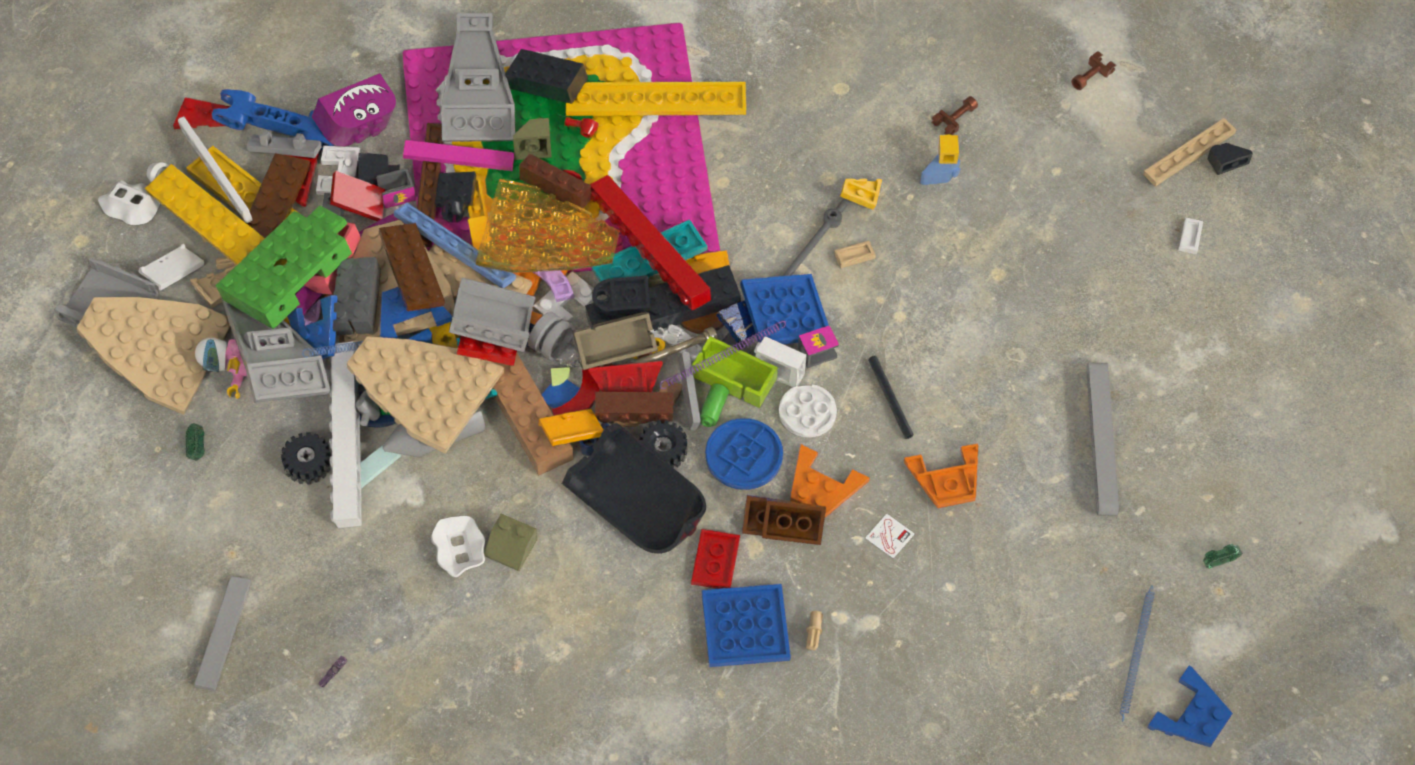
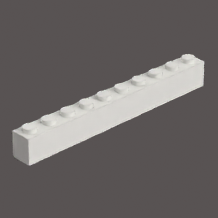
M354 341L335 343L337 345L335 356L329 358L331 363L329 378L332 380V386H329V394L332 397V403L329 404V411L332 415V421L329 422L332 438H330L329 443L332 450L330 465L333 468V474H330V482L333 486V492H330V499L333 504L330 516L332 522L338 528L362 525L360 411L356 407V402L359 399V383L355 375L351 374L347 369V362L356 350L352 351L353 345L351 351H347V347H345L346 343H353Z

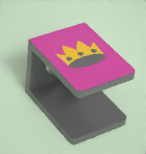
M407 168L376 177L378 187L385 189V191L408 185L382 193L386 209L416 201L414 185Z
M830 326L799 335L798 350L806 354L805 365L807 368L837 358L834 348H837L839 343Z

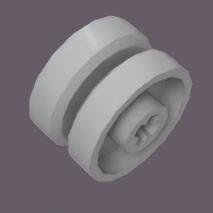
M548 312L533 327L528 339V346L537 352H542V355L550 361H554L569 347L573 339L572 330H575V327L567 321H561V318L555 313Z

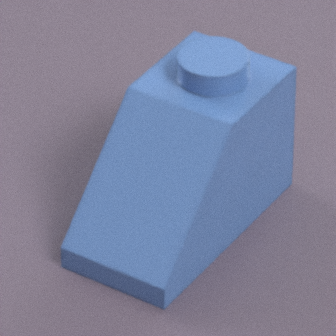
M937 155L922 172L920 184L948 183L953 177L956 178L961 170L959 168L960 160L958 159L957 164H939V156Z

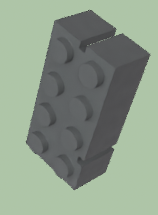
M376 257L347 258L341 262L337 269L338 276L336 277L334 295H337V303H334V312H337V317L333 321V329L336 331V335H353L354 330L349 322L351 321L357 334H374L381 276L380 265Z

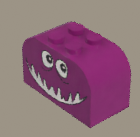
M379 73L318 98L312 118L330 143L342 147L354 143L358 144L370 136L375 137L387 127L396 105V98Z

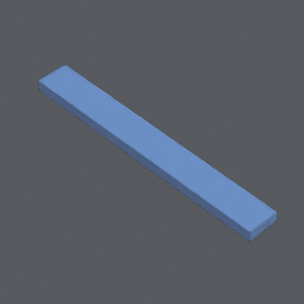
M405 203L394 211L396 218L405 224L416 223L421 235L497 286L505 288L516 279L514 273L409 203Z

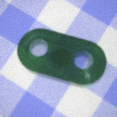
M192 423L186 431V457L197 461L205 453L204 430L201 425Z
M1229 544L1221 550L1207 552L1203 562L1206 568L1210 569L1234 561L1243 553L1239 545Z

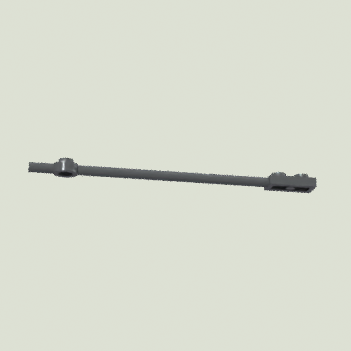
M844 198L836 209L825 211L824 224L782 276L793 275L828 229L836 228L841 224V213L851 202L850 200ZM749 316L744 324L737 321L722 342L730 346L734 345L735 348L736 343L742 342L745 339L747 342L748 338L753 335L754 330L749 328L745 332L736 333L740 326L743 329L752 324L749 323L752 322L751 317Z

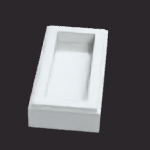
M1185 217L1178 251L1197 255L1203 221Z

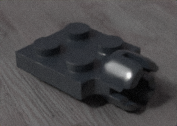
M475 171L439 173L435 204L436 207H442L441 214L445 221L453 223L454 215H456V223L461 221L464 216V209L467 206H473L476 184Z

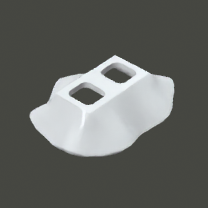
M118 181L107 194L101 195L98 198V202L106 215L121 219L130 225H139L151 221L160 206V202L146 192V185L144 183L132 185L124 181ZM119 188L127 190L123 198L115 196ZM134 195L143 197L139 204L130 202Z
M456 516L441 519L436 523L431 540L437 547L436 560L440 567L451 576L458 577L464 571L484 563L485 537L478 529L473 518L469 516ZM463 536V545L452 546L451 538ZM467 553L469 561L458 564L455 556Z

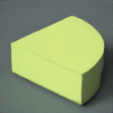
M570 367L551 368L552 386L560 385L569 378Z

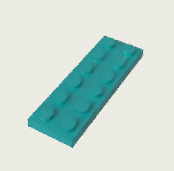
M690 219L661 232L684 260L708 250L707 244ZM633 246L591 265V269L599 282L612 278L648 275L649 278L658 273L657 270L651 268L649 261L646 258L643 259L639 250Z

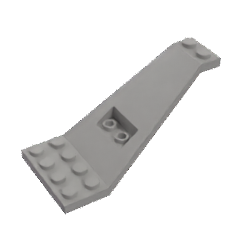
M457 13V33L441 105L442 142L513 141V135L515 134V107L492 31V13ZM469 79L471 84L466 85L465 80ZM487 79L489 84H483V80Z
M222 299L246 369L254 403L330 393L322 356L319 354V356L316 355L314 357L310 350L303 352L304 349H311L313 347L284 320L272 329Z

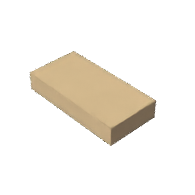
M870 241L834 250V255L840 268L869 261L876 257Z

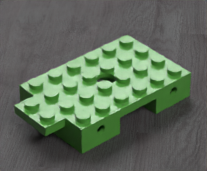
M320 205L308 217L293 211L215 285L222 299L274 329L300 304L295 293L316 273L327 278L343 260H346L352 254L346 239L337 234L347 225L345 218ZM279 259H287V263L284 266L277 265L274 267V264Z

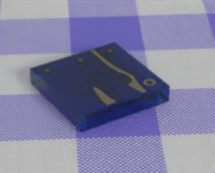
M745 300L716 314L737 343L745 339L747 341L749 337L754 338L756 336Z

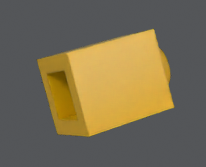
M947 134L939 136V164H957L959 156L958 135Z

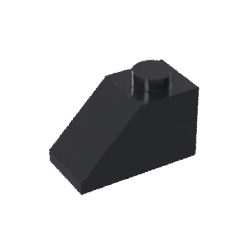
M1224 143L1210 148L1207 160L1217 175L1248 165L1253 153L1251 150Z

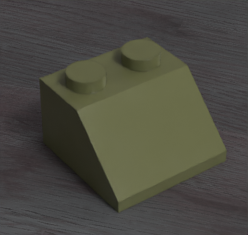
M549 118L530 119L513 135L515 160H523L529 154L538 158L551 157Z
M500 514L491 530L484 556L520 571L538 540L537 529L504 514Z

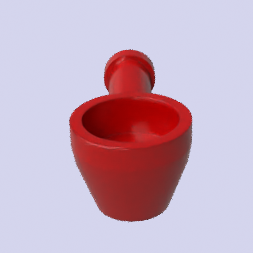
M570 117L565 119V126L579 127L581 135L586 138H591L599 127L596 121L589 118H583L582 121L571 119Z

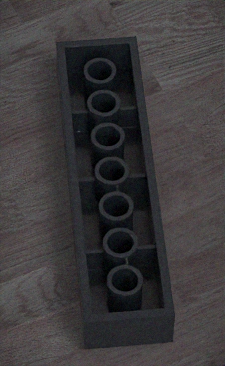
M727 265L698 274L710 287L711 301L694 310H691L682 303L680 296L672 292L668 283L649 287L651 311L647 313H649L654 331H657L660 327L663 329L667 328L671 324L676 326L680 325L681 322L728 309L740 308L741 294L730 266ZM593 303L585 305L586 318L591 329H593L592 325L637 314L607 315L599 312Z

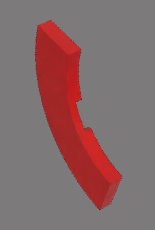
M582 369V384L577 394L566 404L552 409L554 416L587 410L593 407L595 392H600V388L590 374L589 369Z

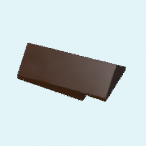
M747 495L742 534L759 535L764 539L821 545L826 506Z

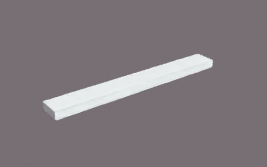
M185 117L179 118L178 123L183 134L245 223L252 221L248 207Z

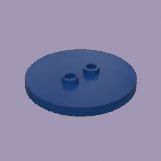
M748 418L733 419L717 427L710 435L705 449L706 464L711 474L722 484L740 490L755 489L769 483L778 474L783 461V446L776 432L763 422Z

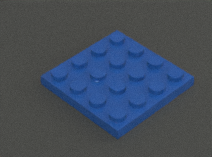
M812 274L741 280L740 286L755 333L759 334L761 338L759 340L758 335H756L758 342L763 340L760 334L761 331L762 335L766 337L763 331L767 328L770 333L769 336L767 330H765L768 338L781 344L798 343L799 335L829 326ZM773 325H774V328L776 329V332L774 331L773 327H771V330L773 331V334H772L769 328H770V326H773Z
M782 584L702 590L709 667L791 660Z

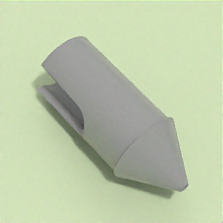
M481 411L474 413L454 443L485 431V423ZM401 424L396 427L383 445L385 452L419 458L422 455L437 450L411 437L407 433V429Z

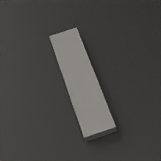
M682 352L678 361L680 372L685 370L684 375L681 373V376L683 378L682 386L689 430H696L701 420L692 368H690V371L688 370L689 367H692L690 353Z

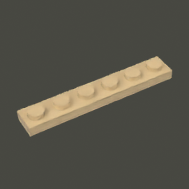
M1223 118L1146 169L1143 175L1156 187L1210 151V148L1221 144L1236 133V129Z

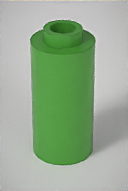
M721 384L711 385L700 412V420L703 426L711 427L717 424L729 394V390Z

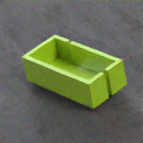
M710 336L702 348V353L698 354L692 364L695 373L693 372V377L710 386L712 384H721L729 390L730 395L739 399L744 397L745 402L760 408L777 380L778 367L746 352L738 351L735 347L736 353L731 347L733 355L728 349L729 356L726 350L730 348V345ZM709 358V362L706 360V363L708 365L707 367L704 361L705 359Z

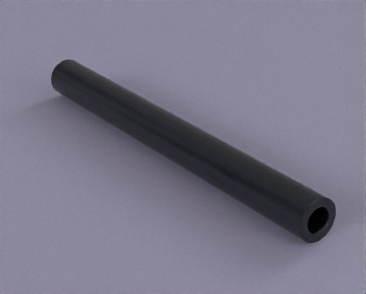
M872 356L868 359L904 438L910 439L914 434L877 356Z

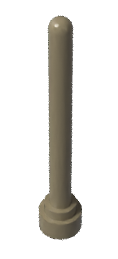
M713 327L704 329V332L697 337L635 360L633 364L654 362L702 342L706 343L710 336L718 339L717 333Z

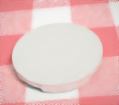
M813 384L812 386H795L788 390L780 401V420L788 431L797 436H820L826 433L836 420L837 408L835 400L827 390Z

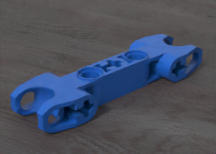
M222 90L220 93L221 100L230 104L231 107L227 109H213L212 119L232 129L243 130L246 124L290 136H296L297 133L303 134L306 140L320 141L322 146L320 150H323V146H334L324 137L313 120L314 110L310 111L309 116H304L284 109L255 103L256 97L246 91Z

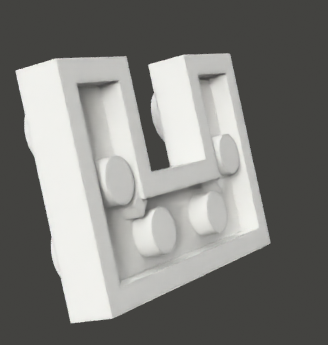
M323 146L321 163L322 165L338 166V172L356 178L360 148ZM318 175L317 195L331 193L333 176Z
M572 271L566 278L571 285L574 299L584 307L585 305L592 304L594 288ZM552 290L533 305V310L542 316L548 312H553L561 318V321H567L568 323L573 321V316L563 308L571 299L556 302Z

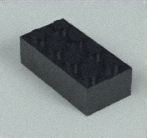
M525 49L519 51L505 73L510 89L570 104L574 102L588 79L583 63Z

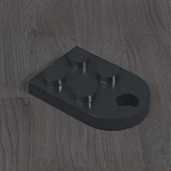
M648 275L612 278L599 282L592 292L595 308L607 315L650 312ZM599 295L607 296L605 300L597 299Z

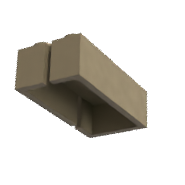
M646 311L592 325L593 329L587 326L572 330L580 365L583 370L658 351L654 334L647 332V330L651 331L653 328L649 313Z

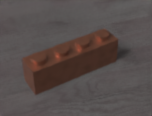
M529 154L519 165L520 180L558 200H562L579 211H582L591 200V185L532 154Z
M595 392V417L601 423H609L610 421L648 423L661 420V423H665V420L673 422V392Z

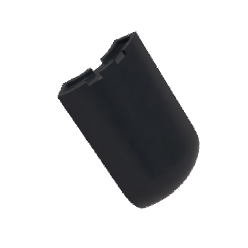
M617 422L604 429L600 438L592 447L595 451L588 458L584 456L578 463L570 467L561 483L634 544L647 552L655 554L669 552L681 544L688 536L693 535L707 507L703 494L692 482Z

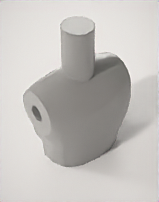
M364 391L357 400L356 407L362 413L360 424L367 426L369 419L375 421L379 418L380 409Z

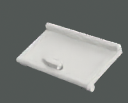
M181 244L177 249L145 267H140L138 272L159 286V290H162L203 267L204 260L185 248V244Z

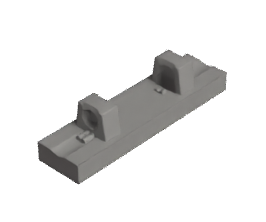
M263 130L261 135L253 134L247 144L248 151L278 153L315 158L322 147L320 141L306 140L303 134L297 133L295 138L275 137L267 130Z

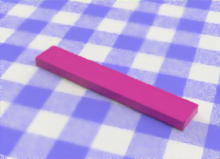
M405 140L403 158L512 171L514 152Z

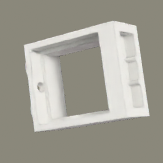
M764 337L762 342H758L754 350L756 353L755 357L778 367L777 381L791 387L798 386L805 374L806 354L768 337Z

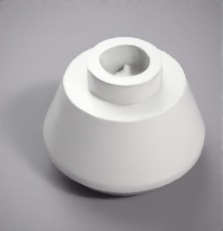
M164 162L152 163L146 173L150 182L169 165Z

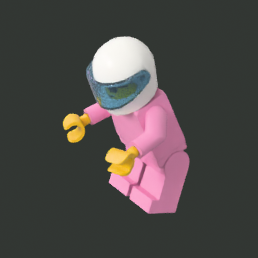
M216 338L201 340L195 350L197 362L203 366L205 371L218 373L219 371L226 370L232 372L233 380L231 387L227 389V394L231 397V393L236 392V399L240 398L238 388H240L243 378L247 376L236 340H229L228 346L226 341Z

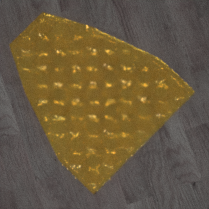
M499 179L476 258V266L518 273L574 270L612 264L620 231L609 226L603 220L598 221L594 219L592 213L571 202L565 201L564 203L557 200L556 195L552 193L550 195L542 193L541 188L537 186Z

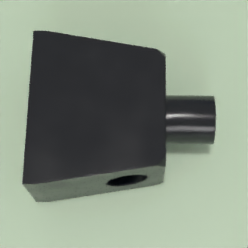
M359 153V179L378 186L377 176L400 170V164H389L388 155Z

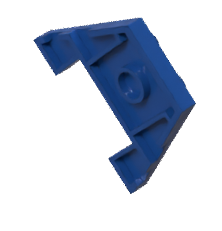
M396 287L382 292L380 337L398 339L394 324L428 312L432 313L436 326L451 322L452 316L443 306L407 311L400 290Z
M330 295L320 299L323 313L322 320L305 325L302 308H295L287 316L291 328L310 346L318 348L317 352L320 347L335 345L336 331H333V321L337 317V312H334V303H337V295ZM334 348L332 354L329 353L328 355H323L320 350L322 360L335 356Z
M1189 665L1181 676L1179 683L1195 692L1196 695L1177 722L1157 711L1147 728L1152 731L1165 732L1169 736L1183 737L1187 741L1211 747L1233 713Z

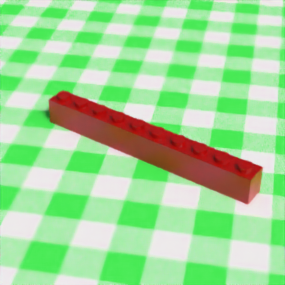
M609 175L590 184L591 200L594 203L596 202L601 211L609 216L613 225L616 224L619 227L621 234L627 236L630 244L639 250L643 259L646 258L649 261L653 270H657L661 279L670 285L674 294L677 293L685 306L687 305L691 310H694L711 301L710 287Z

